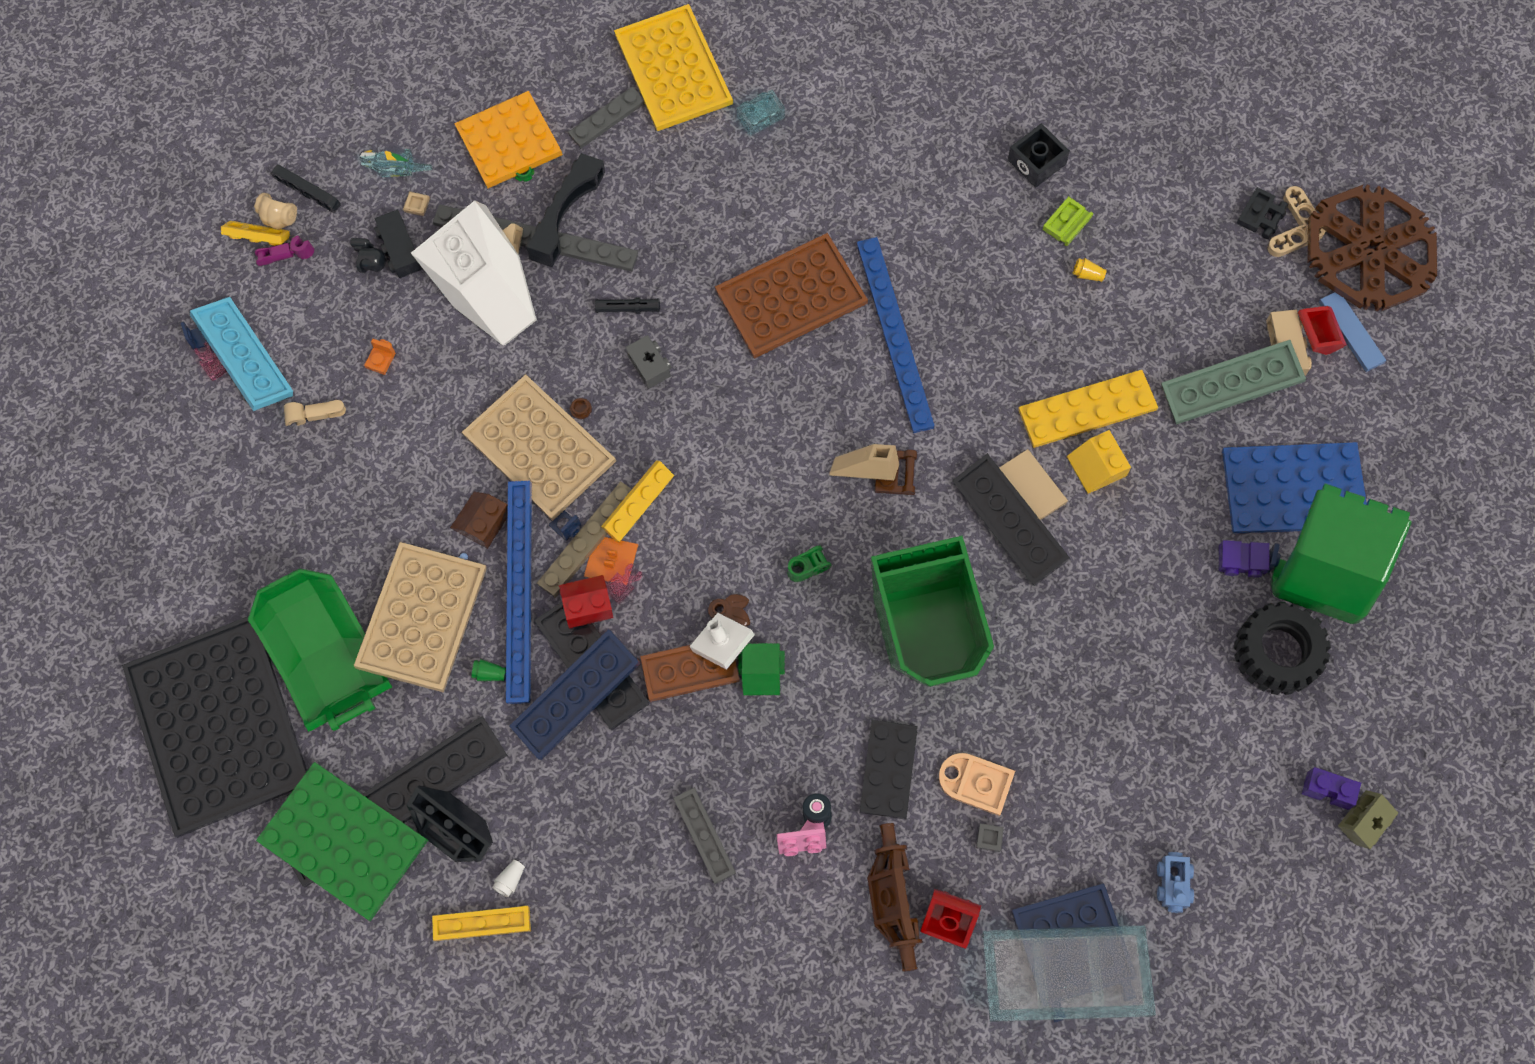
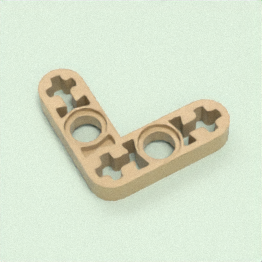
M1297 186L1289 187L1283 199L1288 204V208L1299 226L1270 240L1267 249L1274 257L1284 256L1308 245V218L1301 217L1299 211L1306 210L1311 215L1316 210L1304 191ZM1291 193L1294 196L1298 195L1297 200L1295 198H1290ZM1322 228L1319 229V240L1322 239L1326 232ZM1292 235H1298V236H1300L1301 239H1302V242H1301V243H1295V242H1293L1292 239H1291V236H1292ZM1275 243L1277 245L1284 244L1281 250L1279 248H1274Z

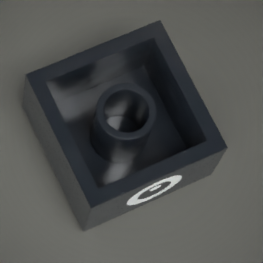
M1041 123L1010 147L1008 161L1036 188L1067 164L1070 150Z

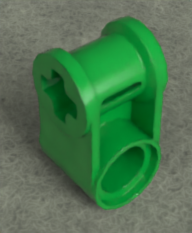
M821 545L815 546L789 561L787 574L790 580L801 582L831 568V563L827 562L822 553L823 548ZM799 566L803 569V572L795 573L792 568Z

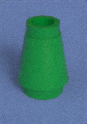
M480 659V661L474 660L471 678L477 679V681H504L506 668Z

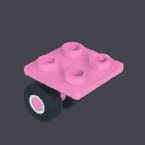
M814 793L804 800L802 808L805 824L800 831L777 834L779 854L795 856L800 851L819 853L822 849L826 848L825 828L831 823L832 812L830 800L825 795Z

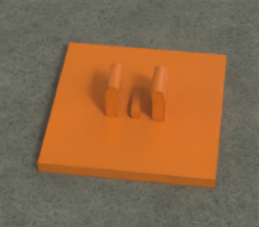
M605 537L589 556L584 577L592 578L603 575L604 580L607 582L627 586L638 544L622 540L617 542L612 538Z

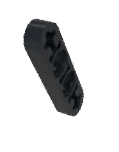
M277 164L270 172L277 181L293 190L297 189L300 191L299 194L308 199H314L318 205L332 213H335L341 206V203L334 196L281 165Z

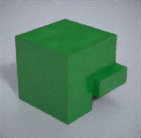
M780 643L747 644L740 652L738 672L739 675H742L743 695H780V675H785V651H780Z

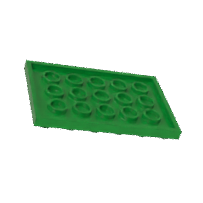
M316 762L312 764L256 840L369 921L373 919L428 842L426 838Z

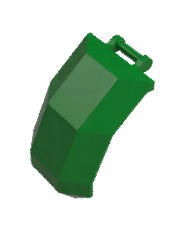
M299 568L257 590L248 621L283 678L308 732L327 722L331 729L336 731L340 729V725L366 711L371 712L375 710L376 707L372 698L392 688L388 677L355 669L354 664L365 637V632L332 575Z

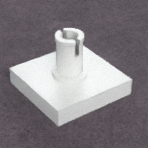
M717 613L690 645L692 652L727 670L753 638L754 633L751 629Z

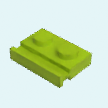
M1068 196L1043 225L1042 230L1058 241L1064 242L1065 246H1068L1089 222L1093 213L1085 210L1084 206Z

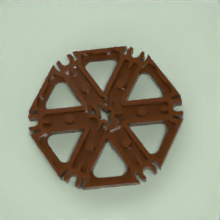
M1367 184L1364 189L1363 185L1321 200L1315 208L1320 214L1316 211L1311 213L1308 218L1307 263L1313 261L1309 268L1317 267L1320 269L1315 274V278H1320L1318 280L1320 283L1360 309L1363 307L1364 310H1367L1370 307V303L1375 306V311L1378 312L1382 307V312L1425 294L1431 287L1425 281L1433 283L1437 277V231L1430 234L1435 227L1427 228L1424 226L1429 220L1428 217H1424L1426 214L1385 187L1381 190V187L1377 186L1373 193L1369 189L1370 185ZM1352 198H1358L1360 201V225L1340 213L1336 209V205ZM1391 202L1409 214L1410 220L1384 230V203ZM1319 229H1324L1346 245L1330 252L1321 251L1319 248ZM1420 240L1425 241L1427 244V264L1421 265L1398 249ZM1369 245H1371V246H1377V245H1379L1375 250H1374L1373 248H1371V249H1366ZM1360 265V291H1355L1338 280L1336 274ZM1385 270L1411 286V288L1396 295L1387 294L1385 291Z

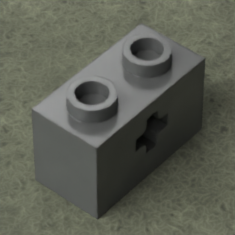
M648 335L625 347L627 356L648 389L671 377L669 370L672 368L666 357L662 358L659 353L661 349L655 340L651 341Z

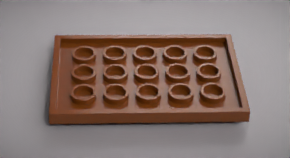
M828 233L715 286L717 295L754 359L868 304L867 297Z

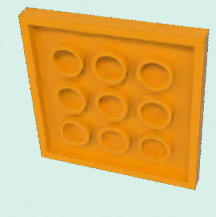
M529 91L454 123L487 189L517 176L516 173L522 174L529 171V167L533 169L563 155Z

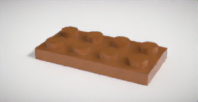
M690 645L640 656L650 702L740 682L735 660L726 670L692 652Z

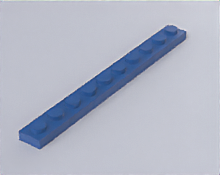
M878 238L858 241V251L913 433L934 429L935 425Z
M531 481L508 482L507 704L531 703Z

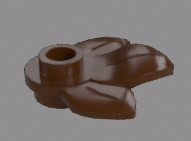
M732 594L725 600L715 599L709 604L708 613L712 619L718 613L715 611L716 607L722 606L724 609L719 614L745 627L750 625L749 616L744 610L749 603L747 597Z

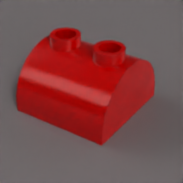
M934 889L920 932L966 949L979 917L981 905L951 895L948 892Z

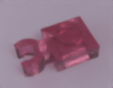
M205 342L204 345L207 347L205 352L201 353L197 348L194 351L202 359L199 364L209 378L214 381L227 371L216 354L213 353L209 343Z
M632 563L627 565L623 576L617 572L606 584L608 595L619 605L635 589L631 583L640 580L643 575L641 571L634 576L630 575V571L634 568Z

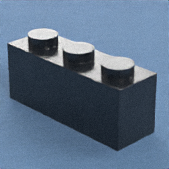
M397 209L374 218L377 224L374 230L378 239L382 238L384 241L381 247L385 256H390L391 260L388 261V265L392 274L396 272L400 279L423 270L411 254L415 249L399 210Z

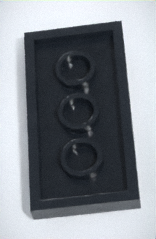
M871 720L859 813L907 819L918 726Z

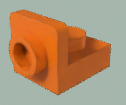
M372 339L373 349L364 366L366 369L385 375L396 353L390 342L384 339H380V341Z

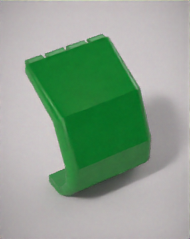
M1325 483L1322 490H1317L1290 557L1287 561L1280 559L1278 566L1274 567L1271 578L1272 592L1279 599L1298 604L1304 608L1350 624H1357L1369 614L1389 581L1412 523L1409 520L1410 512L1393 507L1391 513H1388L1389 505L1369 499L1365 505L1363 504L1364 496L1345 491V495L1342 497L1340 496L1342 489Z

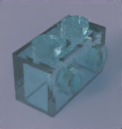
M770 90L737 107V118L749 136L784 119L785 107L774 91Z

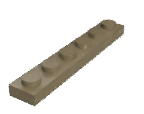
M621 481L540 578L537 582L539 587L554 598L560 593L559 585L566 584L572 579L592 552L607 536L608 533L601 526L632 490Z

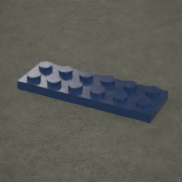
M608 629L509 727L536 758L542 760L628 677L641 662Z

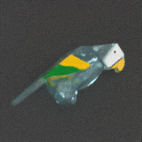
M405 149L404 152L398 154L389 151L374 153L373 150L362 152L359 156L361 165L374 169L382 177L412 175L411 172L433 169L431 164L413 163L410 149Z

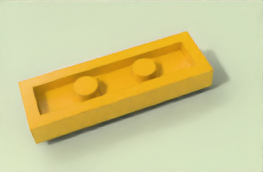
M229 221L221 226V234L228 235L231 239L246 238L250 242L255 243L269 242L272 246L282 245L290 236L289 230L274 229L236 221Z

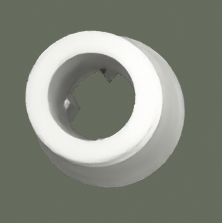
M513 860L494 880L495 884L492 888L505 897H509L511 893L514 894L525 866Z

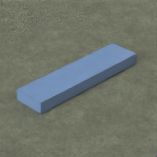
M1334 292L1320 299L1319 303L1321 306L1332 307L1345 342L1365 372L1386 362L1385 357L1343 297Z

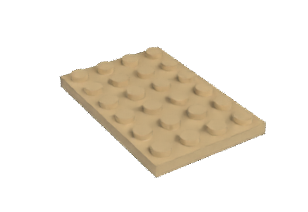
M526 374L462 431L463 436L510 481H531L532 502L552 521L616 462L615 457Z
M400 542L356 658L355 669L444 693L487 569L486 565Z

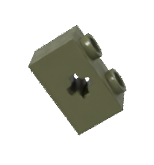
M1365 790L1358 799L1356 806L1351 808L1338 827L1355 845L1371 849L1378 842L1387 827L1392 824L1398 812L1382 794Z

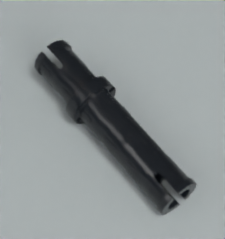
M635 297V299H595V312H636V314H641V312H660V299H641V297Z

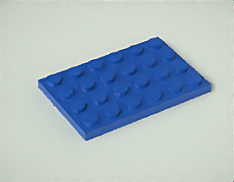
M1357 442L1228 447L1222 449L1233 534L1301 531L1317 490H1322L1325 483L1342 489L1340 494L1342 497H1344L1345 491L1364 496L1363 504H1367Z

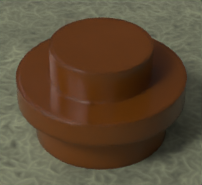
M584 398L575 399L570 405L572 416L576 419L587 418L592 412L591 403Z

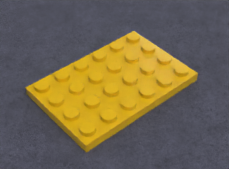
M689 4L614 30L615 37L657 132L733 104L731 94Z

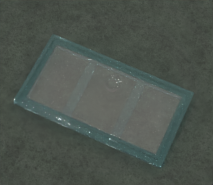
M1145 925L983 931L982 938L990 1022L1154 1017L1156 1011Z

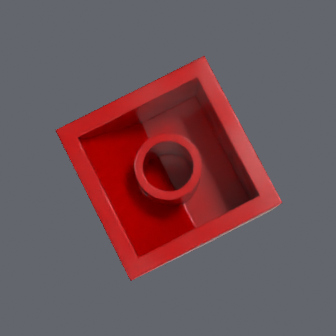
M603 575L559 585L569 628L613 618Z

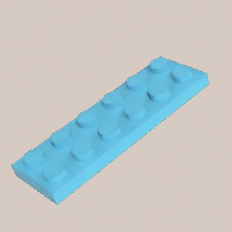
M230 297L190 310L191 318L253 411L293 396L292 388Z

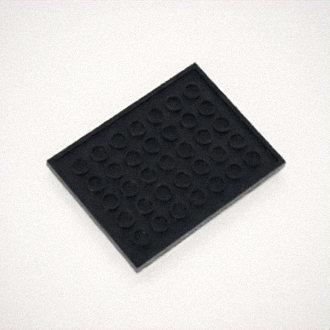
M248 616L122 665L175 837L183 836L291 793L306 774L307 768L269 654L249 623Z

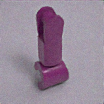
M297 235L290 243L256 249L255 255L258 257L256 264L258 266L268 265L276 261L292 258L294 253L301 259H307L313 255L314 247L309 240L303 242L299 235Z

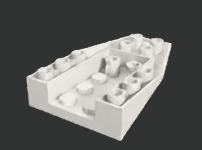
M473 201L411 252L452 306L503 346L537 320L520 257L486 205Z

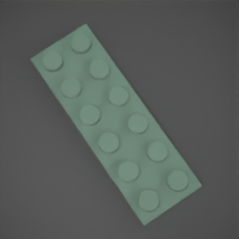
M1287 340L1162 382L1161 386L1177 425L1306 381V377L1291 340Z

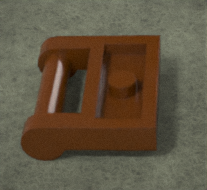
M897 450L898 460H906L904 486H898V467L894 480L876 479L875 493L915 495L913 482L917 451Z

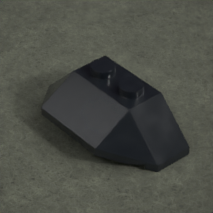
M419 785L406 804L408 810L411 811L418 833L455 862H481L493 843L486 820L450 792Z

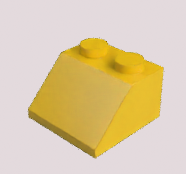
M1110 430L1090 438L1067 456L1087 494L1126 477L1131 469L1129 462Z

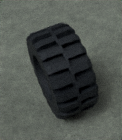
M1278 602L1275 606L1273 603L1266 604L1262 609L1258 608L1238 630L1236 634L1238 638L1234 642V649L1237 650V653L1234 655L1235 661L1242 664L1239 667L1242 674L1246 672L1250 676L1247 679L1248 682L1260 684L1258 689L1262 691L1271 689V694L1279 695L1281 692L1289 695L1295 691L1299 692L1305 689L1326 669L1325 664L1330 659V654L1327 651L1331 649V643L1329 640L1326 641L1325 638L1329 634L1326 628L1321 629V620L1318 617L1314 619L1310 616L1312 612L1307 608L1302 611L1299 609L1300 605L1292 603L1290 606H1287L1286 602ZM1281 630L1289 633L1296 639L1302 653L1301 661L1297 666L1283 667L1268 658L1262 646V637L1267 631Z

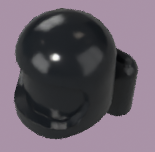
M351 238L350 245L359 253L356 267L360 273H366L367 271L379 272L385 267L386 257L380 249L374 248V245L366 238Z

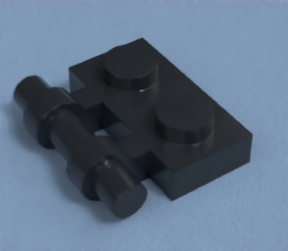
M1257 187L1241 213L1237 224L1255 233L1260 226L1264 229L1262 237L1269 239L1278 229L1277 224L1280 219H1283L1286 215L1288 204L1284 201H1281L1279 205L1274 204L1273 201L1276 196ZM1267 212L1273 215L1270 220L1265 218Z

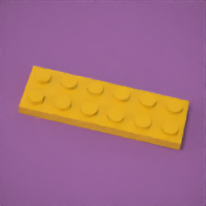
M1139 370L1020 406L1018 411L1032 446L1035 448L1156 411L1158 406L1143 370Z

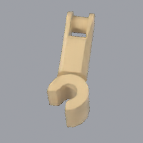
M341 400L305 405V409L302 404L296 402L284 405L286 426L297 422V426L306 423V418L308 421L339 417L346 412V408Z

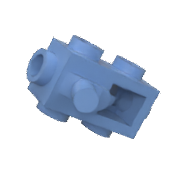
M1169 852L1168 856H1164L1162 862L1157 864V875L1162 877V886L1157 888V900L1162 901V907H1168V912L1183 913V908L1190 907V903L1194 901V890L1190 888V879H1193L1194 866L1190 864V857H1183V853ZM1171 867H1176L1178 869V874L1176 876H1173L1171 874Z

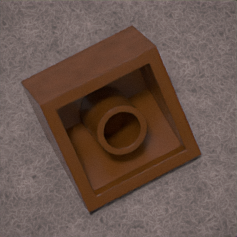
M473 492L450 529L488 549L508 518V505L490 494Z

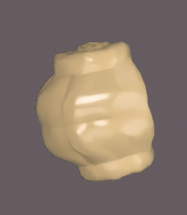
M261 193L256 198L255 211L266 226L282 229L295 222L297 207L293 203L272 200L271 195L268 193Z

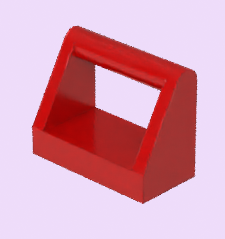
M1322 306L1298 311L1312 351L1328 355L1347 345L1332 307Z

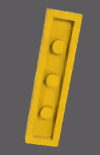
M656 460L601 527L615 541L620 542L674 477L671 471L661 461Z
M529 906L432 916L433 941L531 931Z

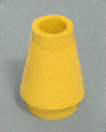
M1078 258L1073 269V275L1080 279L1102 282L1106 275V269L1086 258Z

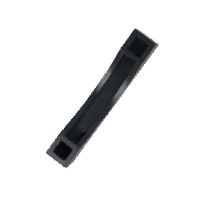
M583 153L580 154L577 160H574L569 175L564 177L562 187L559 191H556L551 206L546 208L543 220L538 222L533 237L527 241L526 250L528 251L529 260L553 267L561 253L558 232L562 218L576 200L598 188L605 174L604 160Z

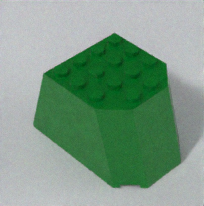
M963 535L871 556L874 604L891 667L917 683L929 687L977 676L992 652L994 644Z

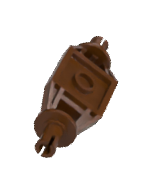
M894 823L879 825L883 846L874 850L877 857L867 877L874 925L889 941V948L900 950L902 972L918 969L914 947L922 944L923 941L919 939L918 919L910 918L909 903L905 888L906 882L903 876V872L910 870L905 852L907 845L897 844ZM889 854L888 868L884 869ZM893 927L899 928L903 940H900Z

